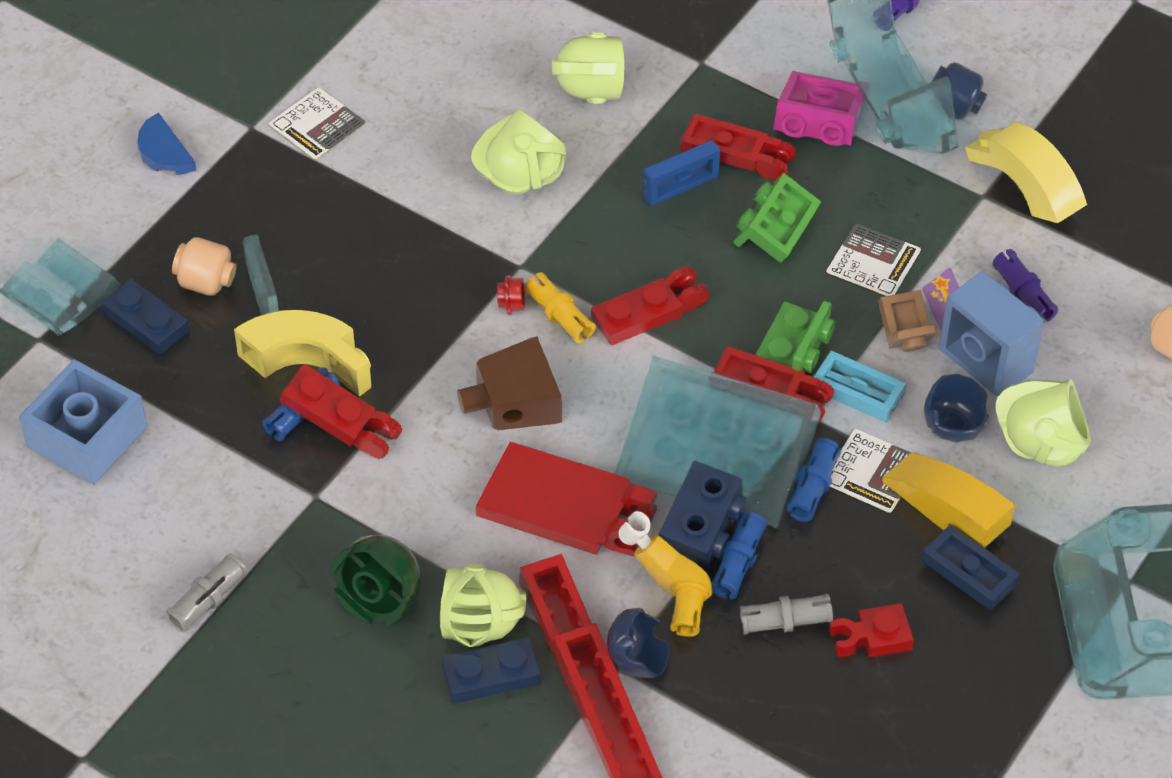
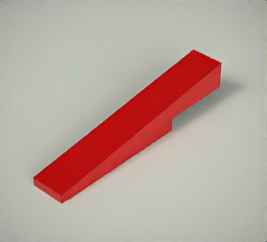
M555 555L520 567L519 584L527 593L526 599L609 778H663L596 622L592 623L563 555Z

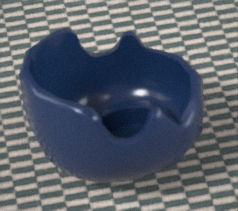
M960 374L940 377L932 385L925 399L923 411L928 428L932 430L933 434L943 440L955 443L973 440L983 430L989 414L986 413L987 392L974 379Z
M640 607L626 609L616 616L608 631L607 648L615 668L622 674L630 677L654 678L661 676L668 664L670 648L666 640H662L655 635L654 627L660 621L645 613Z

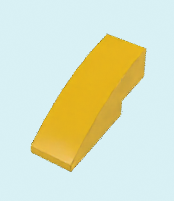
M911 452L885 474L882 479L883 483L943 531L951 524L983 548L1011 525L1016 506L1014 503L972 475L937 459Z

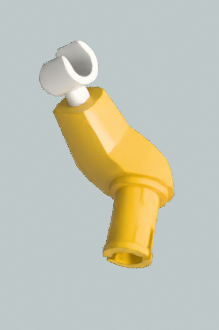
M633 512L628 517L629 524L625 522L619 529L620 540L628 545L636 543L639 545L634 553L635 557L659 586L676 597L674 614L670 625L671 631H676V634L686 637L697 635L700 629L703 602L712 595L709 576L701 567L680 554L659 535H653L649 538L647 536L650 530L649 518L642 512Z

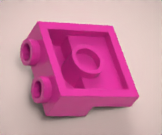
M792 71L777 103L773 130L782 131L787 136L793 138L807 136L821 139L824 143L833 146L851 145L857 130L859 115L866 100L868 86Z

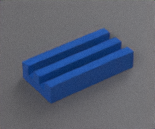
M711 140L643 169V175L646 178L643 180V186L645 187L643 197L650 206H653L718 178L720 149Z

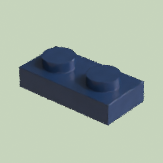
M129 279L101 302L102 311L105 315L159 355L190 331L187 319L132 279Z
M951 524L922 552V562L990 611L1019 582L1020 574Z
M530 638L442 657V668L452 704L541 684V674Z

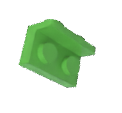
M785 173L773 184L766 181L759 188L752 199L757 205L754 209L749 207L738 220L735 227L740 231L733 241V244L740 247L745 241L750 239L780 263L788 257L821 204L819 199Z
M784 301L756 356L790 366L797 371L802 370L805 373L812 374L819 359L820 350L818 348L821 342L827 344L834 331L835 320L830 319L832 303L823 301L818 312H814Z

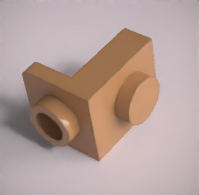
M921 290L881 297L878 300L889 349L902 346L904 352L919 350L927 347V341L938 333L936 324L929 325Z

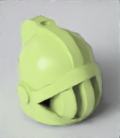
M589 32L587 36L572 38L565 43L557 54L556 60H552L551 74L556 75L562 90L572 97L586 99L588 103H604L606 99L620 100L624 83V51L621 37H607L605 33Z
M517 108L512 115L485 131L475 144L471 159L475 169L485 179L509 194H521L529 191L531 188L533 190L543 188V186L554 182L560 176L564 168V160L566 159V146L546 128Z
M1072 379L1065 381L1026 380L1005 388L998 396L995 407L999 424L1002 427L1009 447L1020 457L1035 459L1036 462L1043 465L1066 466L1076 461L1091 444L1087 421Z
M468 564L464 568L447 567L440 609V627L443 639H454L465 646L476 647L485 642L503 638L512 631L519 618H522L525 614L526 591L516 587L506 574L493 569H486L481 564Z

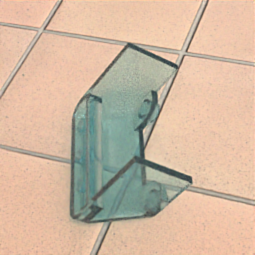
M827 0L834 40L829 41L832 54L837 63L844 62L877 118L876 126L882 141L885 144L891 142L892 146L897 149L945 154L957 149L958 138L950 80L945 76L931 83L926 82L895 30L891 0Z
M1172 504L1117 508L1062 543L1056 551L1053 569L1077 683L1080 689L1089 697L1105 700L1172 695V626L1159 619L1138 620L1123 554L1172 551Z

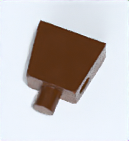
M537 336L480 358L476 362L477 385L457 390L458 402L462 413L467 414L486 409L492 427L498 431L562 422V396Z

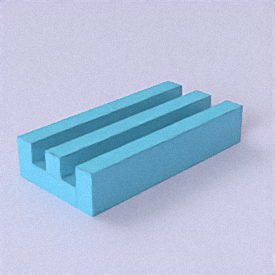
M830 351L814 376L820 381L824 380V382L832 385V388H834L832 399L884 422L889 420L891 411L895 410L899 398L902 399L906 390L905 382L834 351ZM831 369L836 370V371H838V372H840V373H842V374H845V375H847V376H849V377H852V379H849V378H847V377H845V376H843V375H840V374H838V373H836V372H833V371H831ZM867 384L870 385V386H872V387H875V388H877V389H879V390H881V391H884V392H886V393H888V394H890V395L888 396V395H886V394H884V393H881V392H879V391H877V390H875V389H872V388L868 387Z

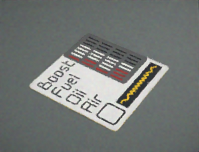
M316 88L269 122L273 129L313 159L319 158L365 124L362 118L321 88Z
M855 224L828 267L827 273L885 296L895 295L920 253L921 248L860 224Z
M854 429L843 446L841 455L830 476L832 483L830 487L891 513L901 496L883 483L882 479L885 474L911 452L863 431Z

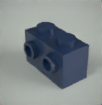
M694 460L658 535L680 554L693 561L699 567L709 570L714 557L721 559L723 556V549L730 538V534L726 533L731 520L738 522L745 509L747 497L743 496L742 478Z

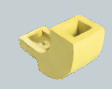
M1015 121L1002 130L990 129L984 131L979 135V139L965 147L969 161L998 168L1013 179L1022 191L1033 217L1059 223L1087 205L1081 186L1063 156L1044 136L1025 124Z
M287 310L261 315L234 329L238 356L264 378L286 366L305 363L320 368H327L329 373H334L339 381L359 397L372 388L370 376L371 363L362 350L355 348L353 329L336 318L312 311Z

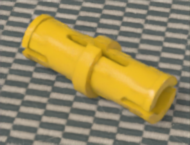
M542 272L535 274L540 284L533 277L529 278L524 290L545 310V317L550 322H557L577 344L584 342V338L580 333L587 340L593 335L596 328L595 323L589 320L575 306V300L569 293H562Z

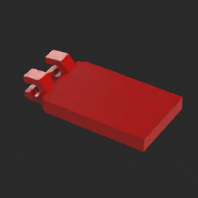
M510 441L476 504V516L597 555L603 545L609 550L635 557L634 553L639 545L637 543L634 545L625 544L619 538L620 527L625 522L629 524L628 520L619 518L620 513L629 517L633 512L639 511L644 513L651 523L657 511V505L654 504L657 492L634 485L629 482V478Z

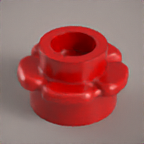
M506 275L504 283L497 284L498 307H506L508 315H512V311H524L523 278H512L511 275Z

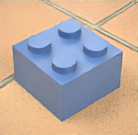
M981 271L947 296L939 349L998 397L1005 388L1020 383L1034 372L1044 319L1040 317L1034 308L1025 305L1010 293L1004 284L995 281L987 273Z
M75 359L19 415L26 446L29 449L93 485L147 428L141 395Z

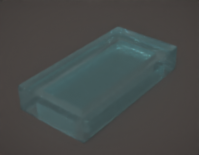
M258 234L244 237L242 243L245 264L260 313L265 315L278 312L276 291Z

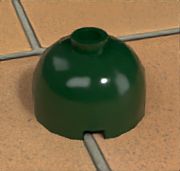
M383 534L362 536L334 557L330 567V577L335 573V580L338 585L333 590L337 600L348 613L367 624H371L373 618L380 622H385L383 626L393 624L411 608L421 588V569L414 554L396 538Z

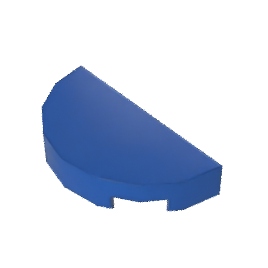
M159 112L147 119L139 129L137 139L139 153L143 162L152 170L159 171L158 168L176 171V175L196 171L194 159Z

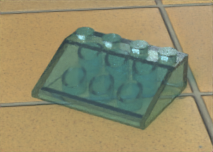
M653 356L614 474L629 478V482L676 497L693 461L696 460L742 478L743 496L747 497L743 512L747 511L749 515L750 512L757 513L766 520L768 526L778 528L796 485L798 472L803 467L809 453L821 412L815 403Z

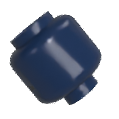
M957 62L950 63L947 67L941 65L926 92L931 95L930 104L933 108L956 120L964 119L969 112L977 114L987 97V93L981 91L984 84L983 77Z

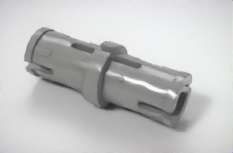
M227 554L224 560L204 578L201 576L197 577L191 583V589L175 605L165 611L167 620L178 631L186 632L209 608L216 609L222 603V596L248 574L246 566L235 555ZM216 582H218V584L210 592H208L197 604H195V602L205 592H207L212 586H214Z
M829 593L789 600V596H781L777 602L749 606L742 605L740 606L741 623L743 624V634L783 628L784 632H791L795 626L823 622L830 623L833 621L832 606L829 604Z

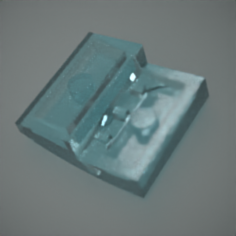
M57 238L33 266L25 261L0 289V294L59 336L79 324L100 307L101 302L111 295L120 286V283L114 276L60 238Z

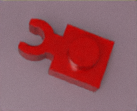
M902 603L859 610L858 622L845 618L830 622V637L844 635L849 638L836 642L835 654L839 657L850 656L860 647H866L868 657L910 651L913 648L914 639Z

